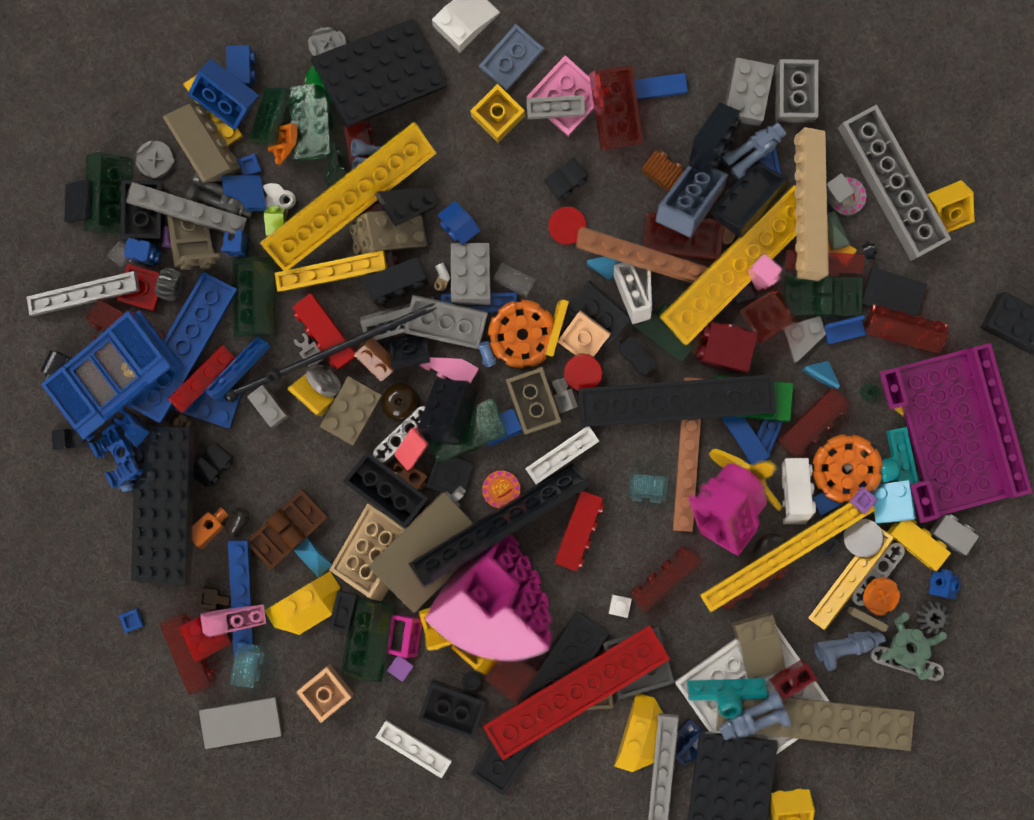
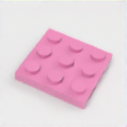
M565 55L529 93L527 98L584 95L585 116L548 118L569 137L607 96V93Z

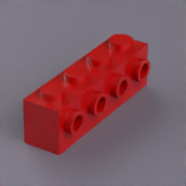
M310 293L292 307L295 311L293 315L299 322L303 321L306 326L304 328L306 333L311 338L314 336L318 342L316 346L320 351L347 340L315 295ZM349 347L328 356L327 361L333 368L343 369L357 358L354 357L356 351L353 347Z
M585 491L579 492L554 560L555 564L577 571L578 567L582 568L585 557H582L584 549H589L592 540L589 539L591 531L595 532L598 521L595 519L598 513H602L605 505L602 502L603 498Z

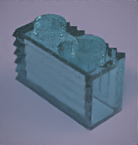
M629 473L627 496L631 497V501L642 502V498L650 499L651 503H661L662 500L667 499L668 477Z
M237 643L230 674L231 686L250 687L252 689L255 681H259L260 670H258V665H262L264 660L261 646Z

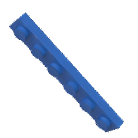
M229 540L231 608L252 606L249 540ZM253 627L232 631L234 656L254 655Z

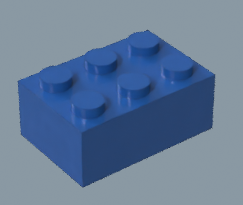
M212 59L198 71L187 94L234 130L247 118L259 96Z

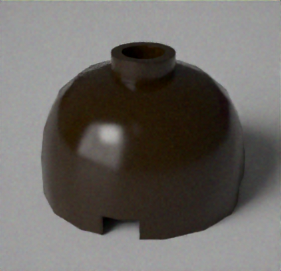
M400 383L386 389L381 400L382 409L386 416L399 422L405 421L419 408L420 404L416 391L412 387Z

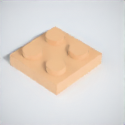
M580 310L557 342L575 356L580 353L595 356L611 333Z

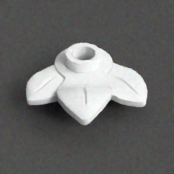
M269 183L263 186L264 191L268 195L265 197L266 208L271 205L286 207L288 214V210L293 208L296 203L295 195L291 191L283 190L279 184ZM286 196L290 198L288 204H285L283 201Z

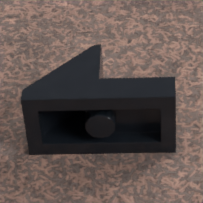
M75 429L52 431L53 450L90 447L89 443L91 440L82 439Z

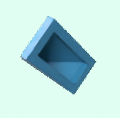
M608 257L590 259L586 262L587 267L607 280H611L614 275V265L622 263Z
M828 361L805 366L801 369L804 373L833 390L840 387Z
M308 537L293 550L318 578L332 566V563Z

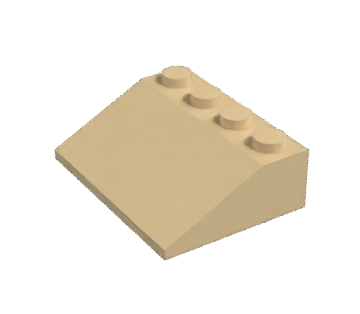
M367 504L329 570L367 597L382 602L389 588L368 568V565L405 529L377 508Z

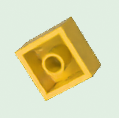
M498 84L470 110L471 117L497 143L525 117V110Z

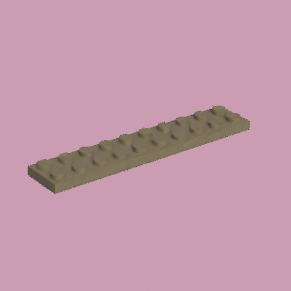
M780 697L783 708L792 725L784 727L780 723H774L756 731V734L911 751L914 711L793 697L783 700ZM767 699L741 700L742 711L753 708ZM718 708L716 730H720L719 726L727 723L726 720L729 719L721 716ZM771 709L758 716L753 717L752 719L753 721H755L774 712L777 709Z

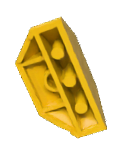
M329 571L265 610V613L275 628L300 635L332 615L337 591L340 590V586L332 572Z
M642 693L635 695L614 767L634 772L654 763L659 713H663L655 697Z

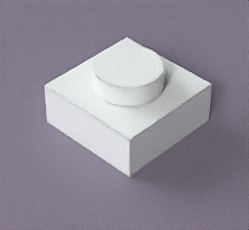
M612 594L609 614L628 618L632 599Z

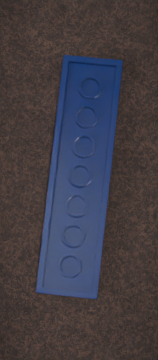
M205 272L202 273L163 340L182 365L177 369L166 371L131 400L127 406L161 424L163 423L172 407L167 398L189 378L237 294L238 290Z

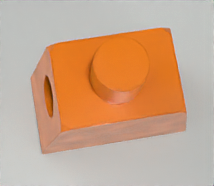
M222 508L218 509L213 515L207 512L192 526V541L199 548L204 549L224 528L221 523L229 515ZM213 522L214 526L211 529H207L208 523Z

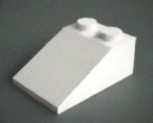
M453 0L432 19L433 27L461 52L500 12L488 0Z

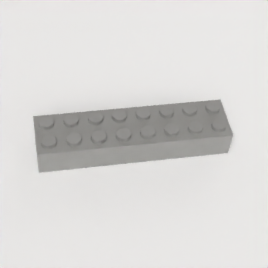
M877 104L843 122L838 127V130L909 259L912 261L951 240Z

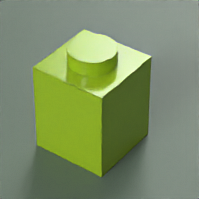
M271 205L266 208L264 212L266 236L271 235L287 222L286 207Z

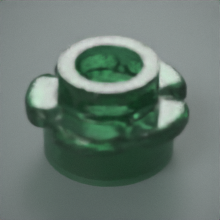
M866 383L860 389V395L867 402L874 401L879 396L878 387L872 385V383Z

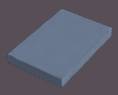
M515 24L483 60L479 68L508 92L544 51V47Z

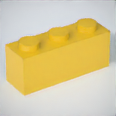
M915 519L895 522L887 533L893 536L897 543L901 544L929 569L937 571L951 554L946 549L947 545L940 540L935 541L931 537L933 535L925 528L921 529L916 525L917 521Z

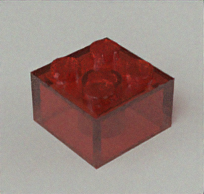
M778 289L771 290L740 310L753 333L758 334L757 339L759 343L767 341L797 322Z
M525 658L498 660L488 674L485 675L484 680L513 703H516L537 676L539 670Z

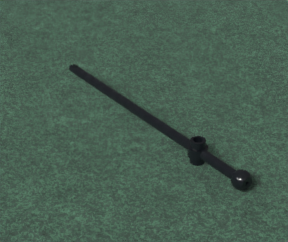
M431 303L284 368H271L265 376L238 388H231L224 395V398L227 402H234L237 400L238 395L268 382L277 384L282 379V376L435 311L437 307L426 310L435 305V303Z

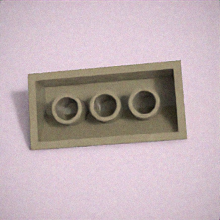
M187 104L163 116L202 182L221 181L222 176H232L241 168L237 158L229 150L227 142L218 132L216 124L212 122L206 108L202 105Z

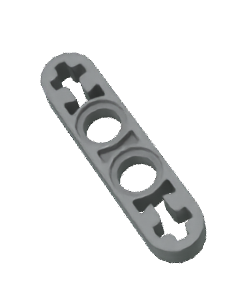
M425 407L417 408L375 448L373 456L383 464L390 462L395 457L394 454L399 447L393 446V439L399 436L402 443L408 434L406 431L407 425L413 423L417 427L419 424L414 419L420 422L421 413L424 412ZM381 451H384V452H385V454H384V455L386 456L385 458H380V457H381V453H380Z
M892 542L850 597L854 604L864 606L862 600L857 601L858 597L856 594H861L865 590L861 587L862 585L865 588L868 586L867 579L870 576L875 578L888 577L905 554L904 547L901 544ZM892 547H898L897 551L899 552V554H894L890 558L894 560L893 562L885 558V555L890 557L893 553V551L891 550ZM881 561H886L888 564V568L884 572H881L878 568Z
M879 645V647L869 651V656L874 662L917 675L916 671L906 668L902 664L894 665L892 659L886 663L881 657L877 659V656L874 655L875 651L879 652L881 649V653H884L890 648ZM929 660L922 665L924 670L926 667L932 669L936 667V670H938V674H934L927 679L938 681L943 678L944 669L941 665Z

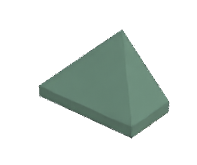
M836 211L827 213V237L832 251L850 245Z

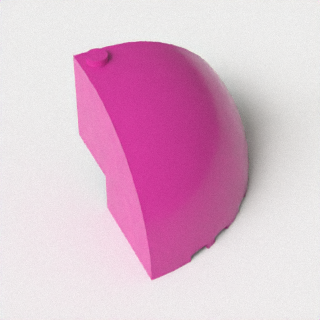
M512 534L505 537L501 542L487 548L475 560L471 558L467 563H464L443 587L425 617L432 627L454 645L472 654L496 660H518L537 655L549 648L552 633L549 630V623L552 622L547 610L549 603L546 593H542L539 586L542 583L536 570L532 571L528 555L523 556L517 547L520 544Z

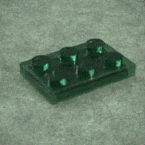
M285 87L264 88L249 143L275 146V142L279 137L280 126L284 120V112L290 100L291 90Z

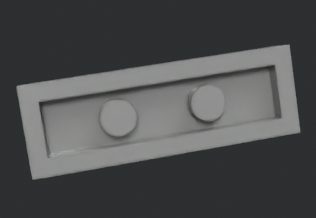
M584 95L526 99L528 119L585 116Z

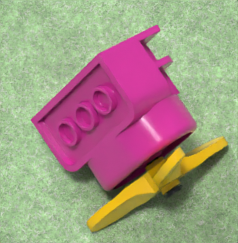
M712 449L709 456L723 469L716 478H711L707 484H703L700 487L701 493L697 498L690 495L688 499L700 534L739 556L759 527L758 515L766 506L767 500L778 511L782 509L781 504L769 490L765 481L766 478L773 474L775 466L769 462L749 465L742 459L725 451Z

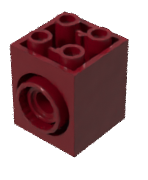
M712 322L702 330L700 339L706 340L707 344L698 347L696 358H699L698 363L740 374L749 371L758 334L749 332L741 326Z

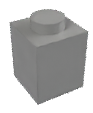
M842 173L826 184L827 196L834 206L839 203L843 206L852 199L850 195L855 192Z

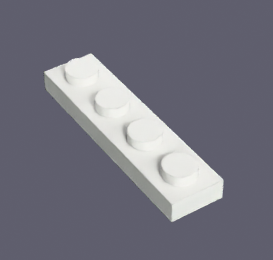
M590 426L585 427L525 469L535 484H537L595 445L599 440Z
M387 719L375 737L440 778L443 777L452 762L450 758Z

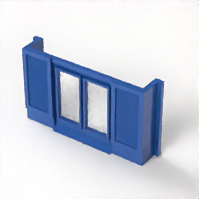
M141 310L137 312L128 311L41 385L81 438L90 441L95 437L93 432L166 371L177 369L182 364Z

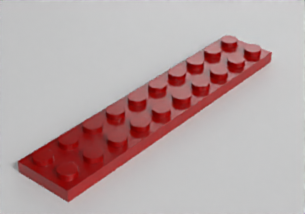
M648 625L483 725V728L502 760L657 668L670 660L651 626Z

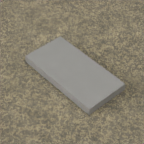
M412 295L408 313L431 303H435V305L426 310L435 307L437 309L407 322L404 333L479 349L478 344L481 342L488 315L487 311Z
M276 697L199 710L205 749L282 736Z

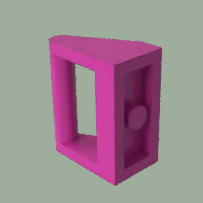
M389 614L383 652L405 658L418 657L422 630L421 619L418 617ZM395 620L405 621L401 650L391 649Z

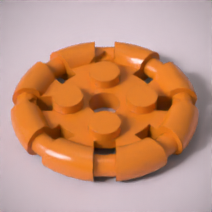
M522 300V302L512 301L498 309L499 312L495 318L492 317L488 329V335H490L491 340L490 347L495 356L505 361L506 365L518 369H524L523 367L527 366L532 368L547 359L544 353L547 350L550 333L554 325V319L547 309L541 308L540 304L530 300ZM523 309V315L516 316V310ZM534 313L540 316L537 321L531 317ZM504 317L509 319L506 325L501 323ZM547 327L548 334L542 335L541 328ZM520 329H526L528 332V336L524 340L517 337V332ZM503 333L504 341H498V334ZM539 343L544 345V348L541 350V352L536 350ZM508 347L514 351L511 356L505 353ZM521 353H529V359H522Z
M842 434L827 440L823 447L820 446L813 459L814 471H812L816 486L818 489L823 490L827 498L839 503H843V501L849 502L860 489L858 485L863 481L867 484L864 488L869 492L877 489L882 479L881 467H883V463L878 450L870 445V441L858 435L846 436ZM845 444H851V450H845ZM833 448L836 452L830 456L828 452ZM863 450L868 453L865 457L860 454ZM846 463L852 465V471L849 474L842 472V466ZM822 464H828V471H822ZM867 466H873V473H868ZM830 479L835 483L831 488L827 484ZM843 488L849 489V494H843Z

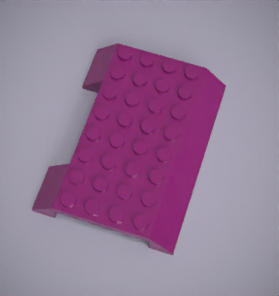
M991 343L879 372L889 410L902 407L922 480L910 485L920 523L985 503L1032 493Z

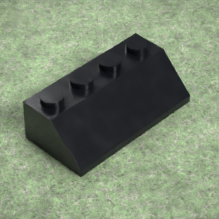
M368 452L363 455L343 480V483L403 529L410 524L428 500L425 495Z

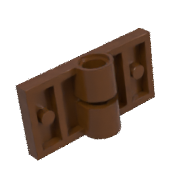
M301 489L248 539L249 547L270 570H273L329 517Z

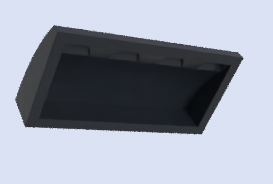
M756 161L747 170L745 175L710 210V214L724 227L742 238L788 188V177Z

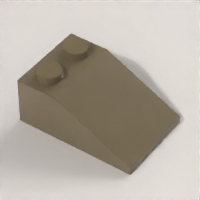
M767 612L732 623L748 679L786 669L779 634L771 613Z

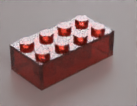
M632 65L591 72L589 76L600 151L643 144Z
M647 212L645 215L643 247L683 259L715 262L720 258L723 225L717 220L704 218L693 235L689 237L656 222L657 213Z

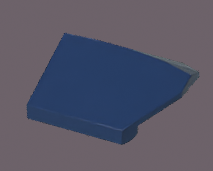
M690 718L677 727L674 758L682 765L696 759L699 731H703Z

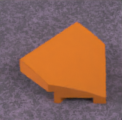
M287 124L272 128L273 146L268 147V151L273 152L276 157L274 161L277 165H280L286 159L296 144L297 124Z

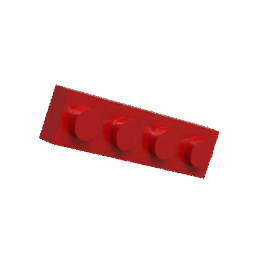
M221 345L167 400L180 413H183L233 362L235 357L224 345Z

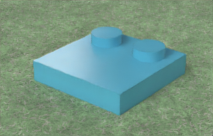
M910 480L879 484L877 489L872 491V495L878 499L874 504L876 524L916 519L914 498L910 487L912 482Z

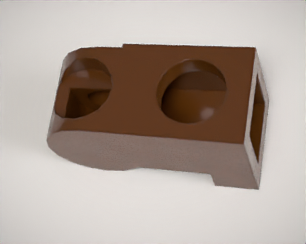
M399 460L391 469L419 492L428 482V477L414 467L411 470H407Z

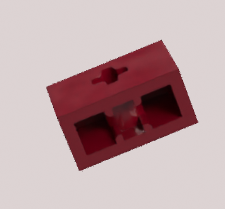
M801 659L769 680L778 695L783 700H786L817 681V678L809 665Z

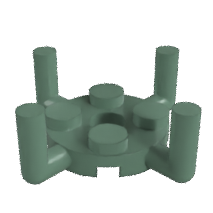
M903 613L894 620L898 633L893 637L890 649L881 655V659L887 661L894 658L897 663L906 666V668L915 669L919 679L925 680L934 674L932 668L924 670L922 666L931 657L930 646L945 640L947 634L941 632L932 638L926 639L920 630L905 628L903 623L909 619V615ZM907 644H910L914 647V653H909L907 651Z

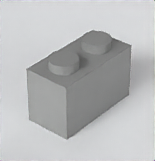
M261 385L247 396L270 427L275 428L289 417L267 386Z
M950 513L948 515H941L929 532L933 534V537L942 541L957 553L966 556L979 536L974 533L975 530L969 525L964 524L963 526L958 523L959 519Z

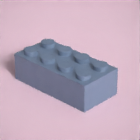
M688 166L659 204L656 222L691 237L723 193L728 174L714 168L709 175Z

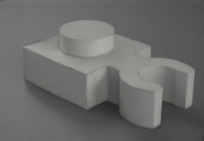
M305 333L302 334L305 338L303 343H299L297 339H294L295 345L303 349L299 352L303 359L321 352L316 346V342L309 344V337ZM324 359L319 360V361H317V362H315V363H312V364H310V365H308V366L310 367L311 365L318 364V363H320L321 361H323Z

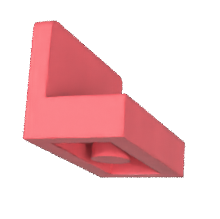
M418 426L410 429L394 454L407 470L412 469L428 445L422 434L417 430Z

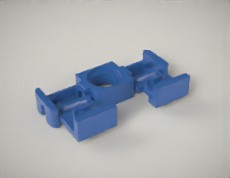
M117 424L109 425L102 431V435L105 436H102L95 443H89L96 458H103L106 456L105 453L107 451H111L118 469H115V472H105L104 474L112 488L120 487L127 480L133 481L137 478L136 475H141L144 472L143 469L138 468L133 459L136 455L128 440L122 438L118 430L120 425ZM122 447L125 448V455L123 457L120 456V449Z

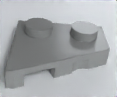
M821 316L783 327L793 362H798L826 335Z

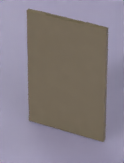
M442 492L368 565V568L403 604L415 613L463 564L453 569L449 574L438 578L434 583L423 587L408 563L463 531L473 523L457 507L455 502Z

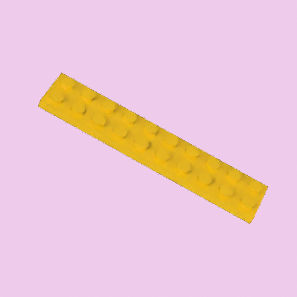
M413 122L265 238L260 244L281 269L287 272L376 202L375 194L377 191L391 190L437 153L419 127Z
M791 185L742 238L739 237L660 316L684 345H687L751 281L748 270L763 254L772 260L797 235L795 233L797 225L795 185Z

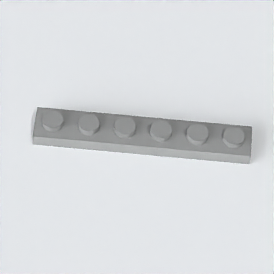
M133 182L127 198V203L224 233L228 231L233 236H235L236 230H244L247 219Z
M132 271L27 296L26 298L29 315L36 316L138 292L140 288L137 272Z
M659 713L648 820H668L678 715Z

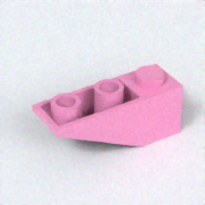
M763 254L748 270L755 289L759 291L762 288L765 290L773 285L781 277L778 274L782 269L768 256Z
M430 358L429 363L419 365L428 371L431 368L437 371L436 376L443 380L449 378L451 380L469 381L470 384L479 371V368L467 361L454 358Z
M263 604L200 614L203 633L209 637L266 624Z

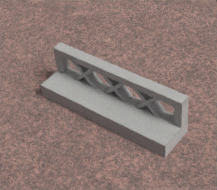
M410 303L360 317L363 332H367V327L375 325L378 327L380 323L385 324L390 320L408 314ZM398 326L395 330H388L373 338L378 340L403 333L405 327L400 328Z

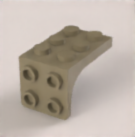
M167 215L175 268L181 267V270L193 269V266H200L202 269L210 268L221 258L220 253H214L208 227Z
M385 211L366 212L350 222L349 230L353 237V250L356 256L382 250L414 249L427 246L422 215L395 227Z

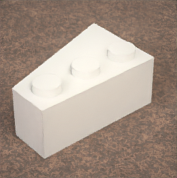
M624 262L614 265V279L632 324L651 319V271Z
M785 458L782 463V488H784L785 501H782V507L786 509V517L783 519V524H806L816 511L815 501H812L814 484L810 481L812 465L809 464L808 458Z

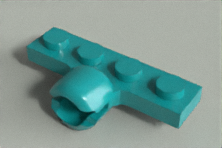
M907 427L886 431L891 457L882 460L881 482L910 480L912 484L918 482Z
M765 678L687 680L686 684L689 701L714 700L717 702L719 714L729 719L741 714V700L767 699L768 695Z

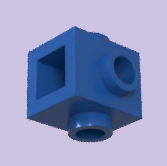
M942 569L941 572L934 571L930 578L929 594L956 599L957 592L961 586L960 576L953 575L954 571Z

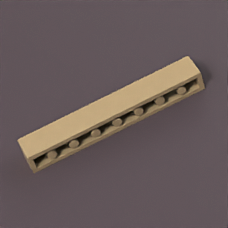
M804 127L794 138V144L796 145L794 157L796 163L794 176L796 180L795 215L797 216V225L795 227V233L797 234L795 247L797 252L796 270L797 278L819 281L828 275L825 131Z

